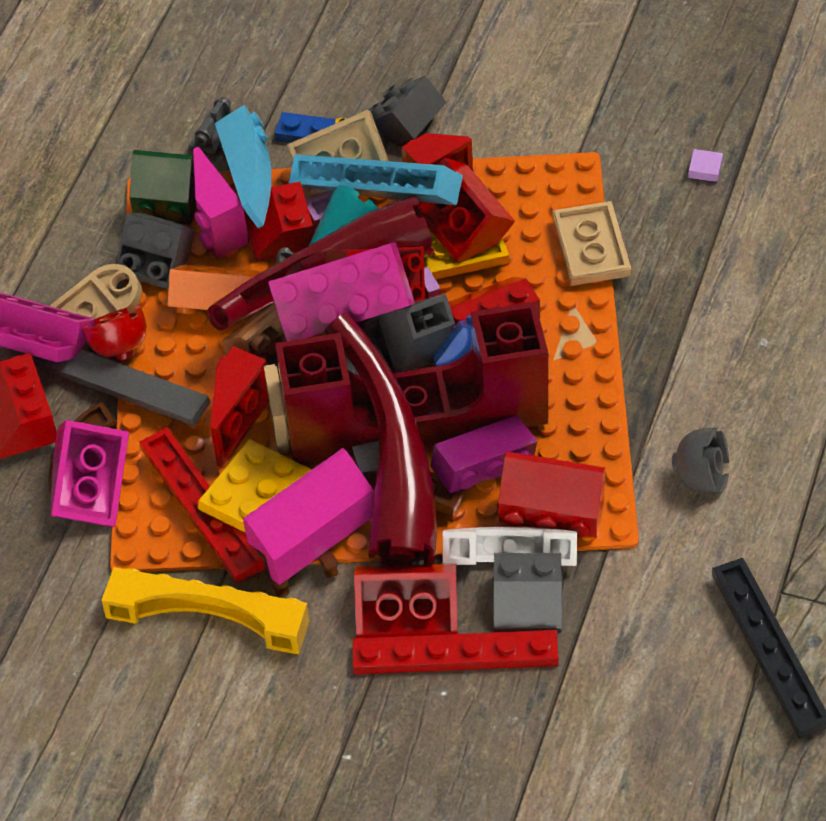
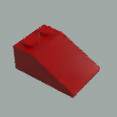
M234 346L226 356H222L216 366L210 424L217 466L222 468L269 403L264 366L267 365L266 360Z

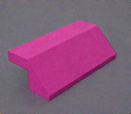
M0 292V346L26 354L31 353L33 356L54 362L75 359L86 342L81 327L86 323L89 329L95 326L94 318Z
M342 448L243 518L248 544L266 555L270 578L278 585H281L372 518L374 490L348 452Z

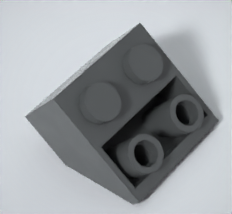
M423 76L416 80L409 78L398 87L396 84L392 85L383 93L384 99L380 103L374 104L368 110L371 111L377 129L383 132L382 138L400 145L415 139L447 102L428 78Z
M144 213L126 214L115 264L124 265L131 269L139 281L169 289L170 269L186 264L190 256L196 228Z
M446 294L419 300L413 305L378 315L395 373L416 370L432 364L434 354L455 326Z

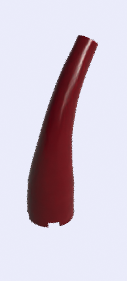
M412 196L365 213L317 242L254 276L209 306L207 316L210 323L216 329L223 331L253 313L275 303L268 282L325 264L326 250L369 249L396 242L397 247L423 246L424 258L435 255L425 217H423L422 213L420 214L418 209L420 204L417 197Z
M344 313L326 327L325 333L327 335L341 333L344 353L355 367L366 387L375 411L380 433L368 556L369 558L375 557V554L380 556L379 564L386 566L412 565V561L424 560V565L433 564L437 541L436 503L431 472L418 425L408 400L388 364L348 313Z

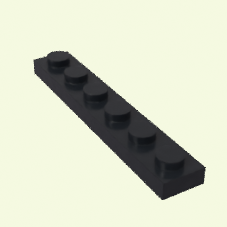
M744 558L713 567L712 577L798 739L825 730L826 709Z

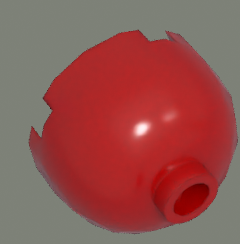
M134 306L136 312L129 313L126 307L94 319L95 326L90 329L87 323L84 324L81 328L90 348L104 357L116 356L118 361L134 356V349L142 344L147 331V324L141 306Z

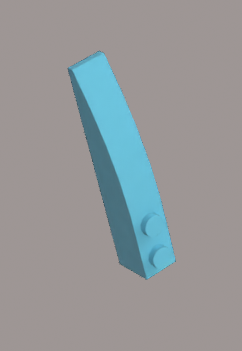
M245 105L217 121L215 126L242 207L259 229L264 225L271 192V162L265 143L269 139L262 128L264 125L257 113L254 111L250 114Z
M295 154L289 183L300 181L302 187L332 192L339 185L355 189L360 193V196L403 200L416 196L419 202L457 205L463 175L444 165Z

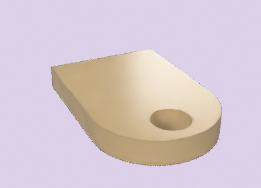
M108 264L94 270L50 306L94 319L126 307L128 312L131 313L135 310L134 306L138 305L141 300L142 287L131 269L120 264ZM129 279L126 287L116 289L120 281ZM87 341L81 348L84 351L90 347Z

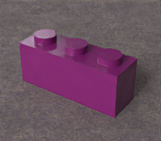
M515 415L434 444L430 467L449 493H453L461 489L471 488L475 484L490 478L495 479L503 474L506 452L534 456L538 441L519 416Z

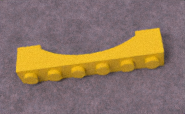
M113 567L101 600L106 618L138 624L140 618L167 612H199L224 617L240 623L265 639L267 649L298 655L310 621L307 603L301 602L296 598L284 599L273 597L263 592L252 593L237 590L231 586L219 587L204 584L199 580L187 581L172 578L166 574H149L134 568L122 569Z

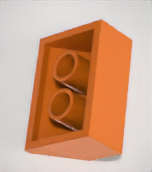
M185 264L172 268L169 273L168 307H177L178 313L194 314L195 309L208 310L210 305L263 271ZM255 312V313H253L252 315L246 317L245 319H250V318H251L253 315H255L257 312Z

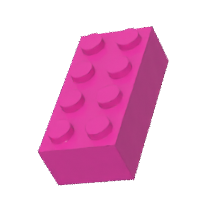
M396 242L268 282L287 341L304 339L323 333L333 320L344 313H348L355 322H359L415 304Z

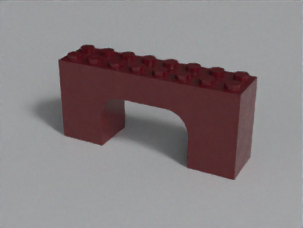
M536 302L471 312L472 343L470 349L463 357L446 365L393 373L411 407L423 444L445 441L515 415L519 416L526 427L548 424V349ZM341 333L275 343L289 441L294 461L300 464L323 461L342 448L350 456H353V446L379 440V426L370 396L361 377L350 372L347 368Z

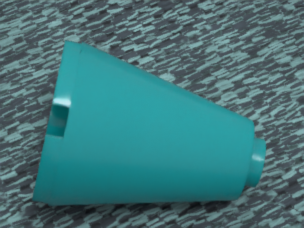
M339 185L333 191L309 245L363 214L378 209V207L369 199L365 203L358 199L357 196L360 193L355 189Z

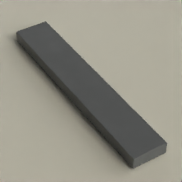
M82 349L75 359L54 362L42 358L39 362L44 371L192 426L196 425L211 403L209 396Z

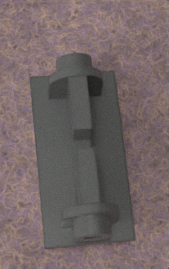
M221 97L215 100L209 114L200 128L196 130L195 136L188 145L189 148L194 149L199 146L203 152L213 155L217 153L222 144L215 123L233 112L231 111V102L228 98Z

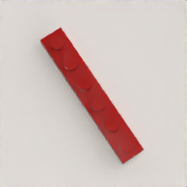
M168 427L139 441L144 455L235 583L238 584L264 570V560L257 550L248 544L244 532L198 509V502L210 485Z
M557 630L353 638L354 675L559 666Z

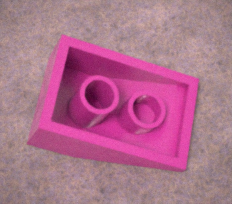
M198 146L193 149L195 196L198 211L195 213V218L201 228V233L198 234L203 248L205 250L210 249L218 259L249 244L244 208L240 199Z
M65 420L58 426L53 455L51 517L108 527L116 526L129 437L128 431Z

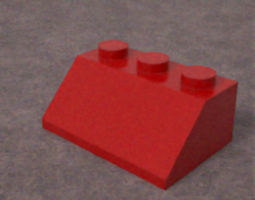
M443 157L438 165H444L463 175L457 205L419 202L420 206H418L420 214L422 213L423 217H425L431 232L454 260L461 263L496 246L515 223V220L467 164Z
M511 277L449 301L455 326L459 321L467 320L466 316L471 315V312L531 302H536L540 318V299L526 278Z
M31 353L0 361V459L55 443L57 436L56 427Z
M506 452L498 502L499 522L512 526L522 525L534 528L576 531L577 537L588 536L597 538L604 507L605 467Z
M456 564L357 566L355 568L356 638L458 634Z

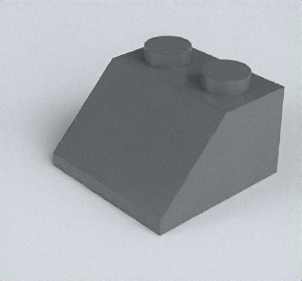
M494 553V632L557 630V632H562L561 553Z

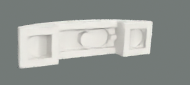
M477 527L443 530V564L476 565V562H494V553H561V566H577V532L529 527Z

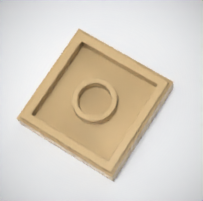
M275 364L264 366L277 450L281 455L289 454L291 448L277 366Z

